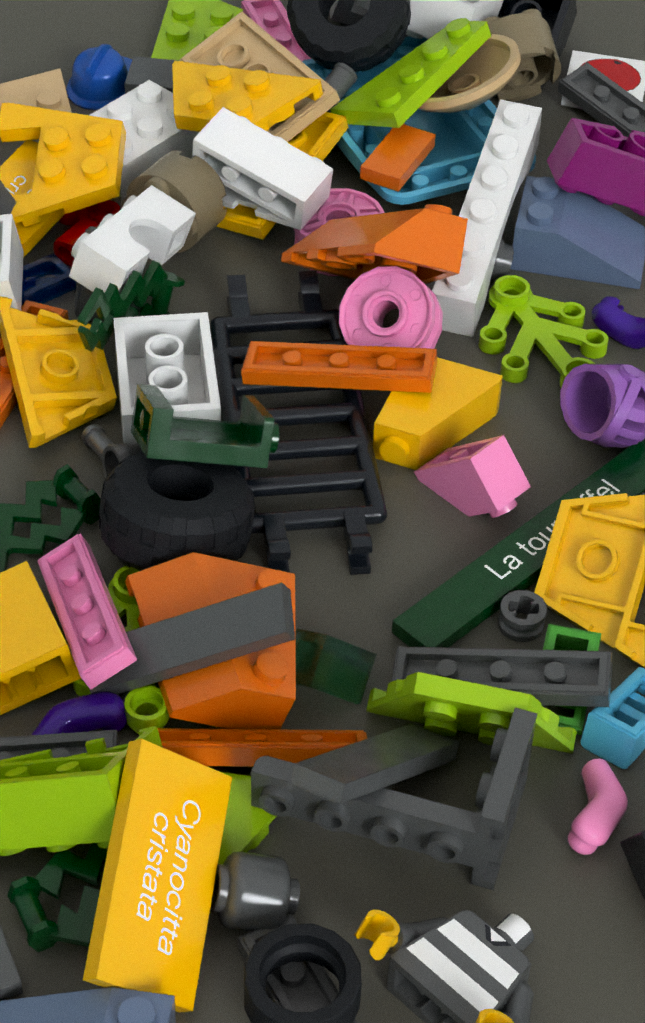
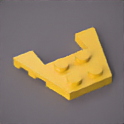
M9 102L2 103L0 111V138L2 142L39 139L32 192L12 195L16 201L11 212L15 224L22 222L23 226L27 227L40 223L41 215L64 208L67 214L119 197L126 141V130L123 121Z
M627 493L561 500L534 593L543 598L547 608L582 630L601 633V642L645 669V625L634 623L645 586V495L628 496Z

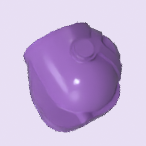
M583 364L573 368L565 377L560 390V406L564 420L570 430L580 439L592 441L602 447L623 448L638 444L639 441L644 440L645 372L628 364Z

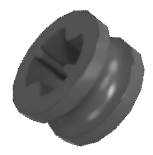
M528 590L510 592L503 597L500 603L498 627L508 639L517 642L533 641L541 636L544 630L547 605L543 598ZM518 613L528 614L527 619L517 618Z

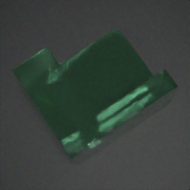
M297 628L296 685L320 691L350 703L359 704L362 701L377 654L326 634Z

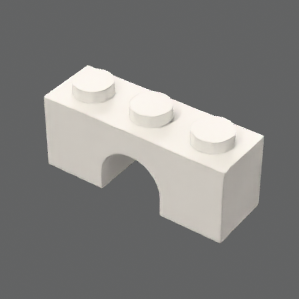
M151 185L139 196H130L122 209L115 215L107 214L100 222L98 228L91 234L85 232L78 238L71 251V256L75 259L69 277L92 292L97 287L103 290L104 294L109 284L112 283L117 285L119 294H121L133 270L141 273L142 276L148 258L163 265L184 246L196 213Z

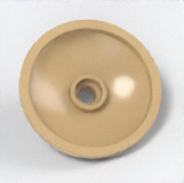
M491 34V37L419 110L454 113L473 109L488 101L508 84L520 65L521 55L516 42L503 35Z

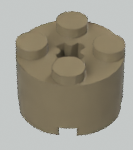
M528 9L522 13L502 18L492 16L482 20L487 21L491 34L503 35L513 39L518 45L521 55L520 65L508 84L496 93L499 101L501 99L515 102L532 98L542 92L541 85L549 79L553 84L559 78L561 63L549 24L542 18L539 10Z
M174 150L166 153L130 183L126 198L123 199L121 207H123L130 196L135 195L137 197L153 185L195 212L196 215L184 246L177 252L182 253L192 248L225 218L227 208L223 210L222 198L226 196V191L219 175L205 160L196 155L190 159L179 155L183 151Z

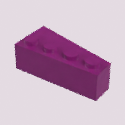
M571 118L546 160L555 183L569 193H577L579 191L589 194L606 205H613L614 203L629 207L638 215L645 217V132L632 130L627 137L623 136L621 131L615 126Z

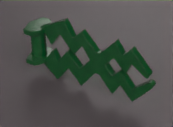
M152 260L143 278L141 273L133 270L121 294H119L117 285L112 283L109 284L105 294L103 290L96 287L77 321L87 325L94 313L97 312L98 317L104 319V322L102 323V320L94 317L90 330L79 326L78 333L85 349L92 352L96 346L103 350L114 332L113 318L171 314L168 312L173 287L184 286L185 280L174 273L163 270L160 263ZM148 296H151V297H152L151 305L148 304V303H146V304L144 305V303L146 302ZM132 301H134L135 306L141 308L140 315L136 308L130 306Z
M68 464L56 471L53 480L26 481L25 504L0 503V572L7 570L9 555L13 553L43 555L46 541L63 544L76 535L83 522L93 524L99 520L101 498L93 489L89 490L79 480L77 474ZM57 494L63 499L69 498L77 506V510L61 507V525L42 524V504L57 507ZM15 522L31 523L30 538L13 535Z
M92 843L85 860L69 850L57 852L35 878L24 876L11 882L7 896L9 901L15 905L28 934L26 939L28 945L39 953L49 949L57 941L89 947L100 890L84 885L78 913L61 904L57 923L47 919L38 897L41 891L59 900L65 874L97 886L103 864L105 865L108 848H100L97 843Z

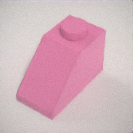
M504 435L448 448L414 471L421 483L468 517L489 513L491 518L499 517L517 506L515 498L531 487Z

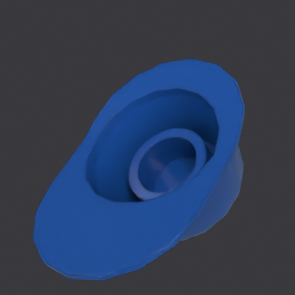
M101 44L98 47L82 51L75 58L72 67V77L66 88L68 99L78 107L88 110H99L125 94V81L132 59L121 56L109 44Z

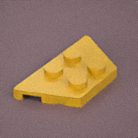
M174 61L172 64L173 109L177 129L200 132L224 107L238 116L247 118L263 130L268 131L275 123L282 122L295 114V103L305 97L316 101L323 95L320 79L267 73L262 70L252 71L229 68L224 65L213 66L183 61Z
M0 297V333L29 448H37L114 409L117 396L104 349L101 350L96 346L92 352L85 349L78 333L79 326L90 330L91 324L87 323V325H84L77 320H67L57 313L41 308L38 316L11 308L12 299Z

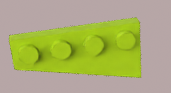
M466 18L451 21L445 28L330 109L331 113L346 116L349 125L400 128L491 37L487 21H469Z

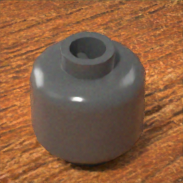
M233 852L226 858L223 865L218 864L210 911L217 912L221 924L229 929L253 931L278 928L283 924L287 914H295L299 904L300 884L298 879L290 877L289 867L282 857L248 852Z

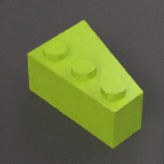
M157 726L139 730V737L136 740L142 738L163 747ZM103 737L86 741V753L54 758L52 750L48 749L0 760V856H10L20 853L27 848L46 847L48 852H61L77 844L97 843L100 848H108L128 743L107 748Z

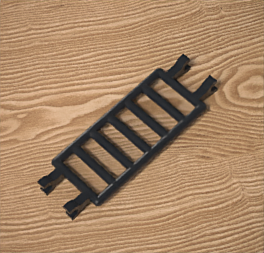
M317 270L299 271L300 292H298V302L302 311L250 314L245 274L227 275L229 292L227 305L230 316L215 317L210 323L223 421L237 422L240 419L239 396L339 390L337 388L243 384L242 377H236L234 365L244 363L249 345L231 346L229 334L330 328L332 340L288 343L348 345L339 326V310H323ZM342 389L345 403L265 408L273 416L274 423H278V426L349 422L351 436L279 441L276 452L269 454V461L355 455L358 470L251 478L250 467L232 465L240 472L249 488L252 489L254 497L363 490L365 505L268 513H256V507H254V521L251 534H264L268 568L290 573L288 559L291 557V551L286 531L343 527L350 575L371 573L369 553H372V541L366 525L383 523L387 518V510L361 390Z

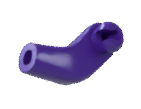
M613 296L603 298L600 303L593 307L591 313L592 320L601 331L626 347L632 349L645 348V318L636 317L624 312V307L618 305L620 300Z
M99 692L60 702L49 709L32 735L89 732L99 728L102 730H117L119 732L127 724L124 700L112 692Z

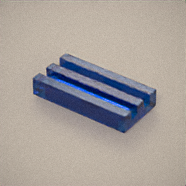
M54 253L23 266L22 305L26 300L43 304L75 290L76 281L69 277L71 269Z

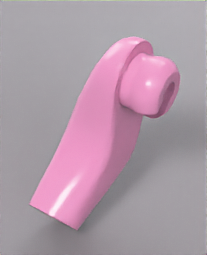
M600 758L590 760L582 769L581 775L585 784L588 804L573 820L571 824L572 830L568 834L570 847L582 855L594 853L598 846H602L608 841L624 816L628 804L627 796L607 761Z

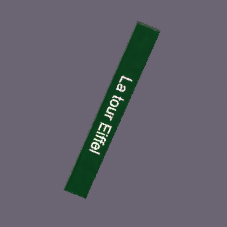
M645 439L639 441L638 444L628 447L392 621V633L409 647L449 648L499 610L500 603L505 595L516 590H525L536 582L541 572L561 500L627 493L628 496H636L645 492Z

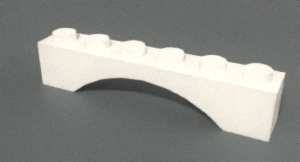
M500 99L459 217L468 219L460 273L435 281L432 289L438 298L443 312V331L474 337L485 305L496 256L510 210L520 185L529 174L539 145L542 108Z

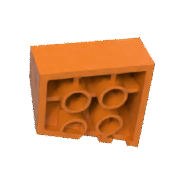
M427 204L421 209L332 219L284 251L281 262L354 280L361 274L376 267L397 266L414 273L425 284L460 273L468 219L452 215L451 208L437 204Z
M192 552L127 576L125 584L129 596H135L140 611L137 619L140 628L281 582L291 590L295 640L159 681L158 684L170 718L226 729H281L296 700L294 573Z

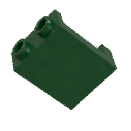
M137 384L131 433L146 458L258 468L268 467L269 454L275 453L278 447L279 426L278 423H274L273 416L255 396L243 395L240 419L237 422L173 416L174 409L156 385Z

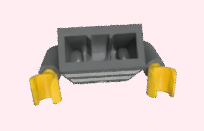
M372 909L367 913L354 935L357 939L365 938L373 942L369 954L375 960L380 961L386 953L392 954L389 960L387 990L425 1023L530 1022L534 993L528 984L531 963L522 951L533 942L534 934L528 923L520 916L513 913L508 914L492 928L477 914L468 910H462L451 918L439 917L411 923H398L388 913Z

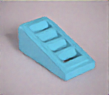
M638 667L610 693L609 707H595L588 714L581 738V745L584 749L621 769H627L645 749V697L636 693L639 692L645 695V669L642 667Z

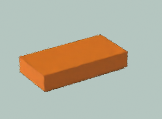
M405 124L400 128H392L360 166V179L399 191L435 147L436 134Z

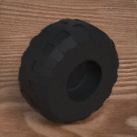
M288 0L287 17L297 43L309 57L326 69L333 70L336 63L339 62L348 65L354 72H364L373 69V67L388 60L395 50L401 46L406 37L408 25H410V0H371L369 10L365 16L357 23L344 27L328 22L330 8L336 0Z
M139 451L136 455H129L123 459L104 480L99 511L101 538L106 546L110 548L113 555L116 554L123 564L139 571L192 552L237 561L246 552L254 521V494L245 479L242 478L240 472L232 465L146 458L143 451Z

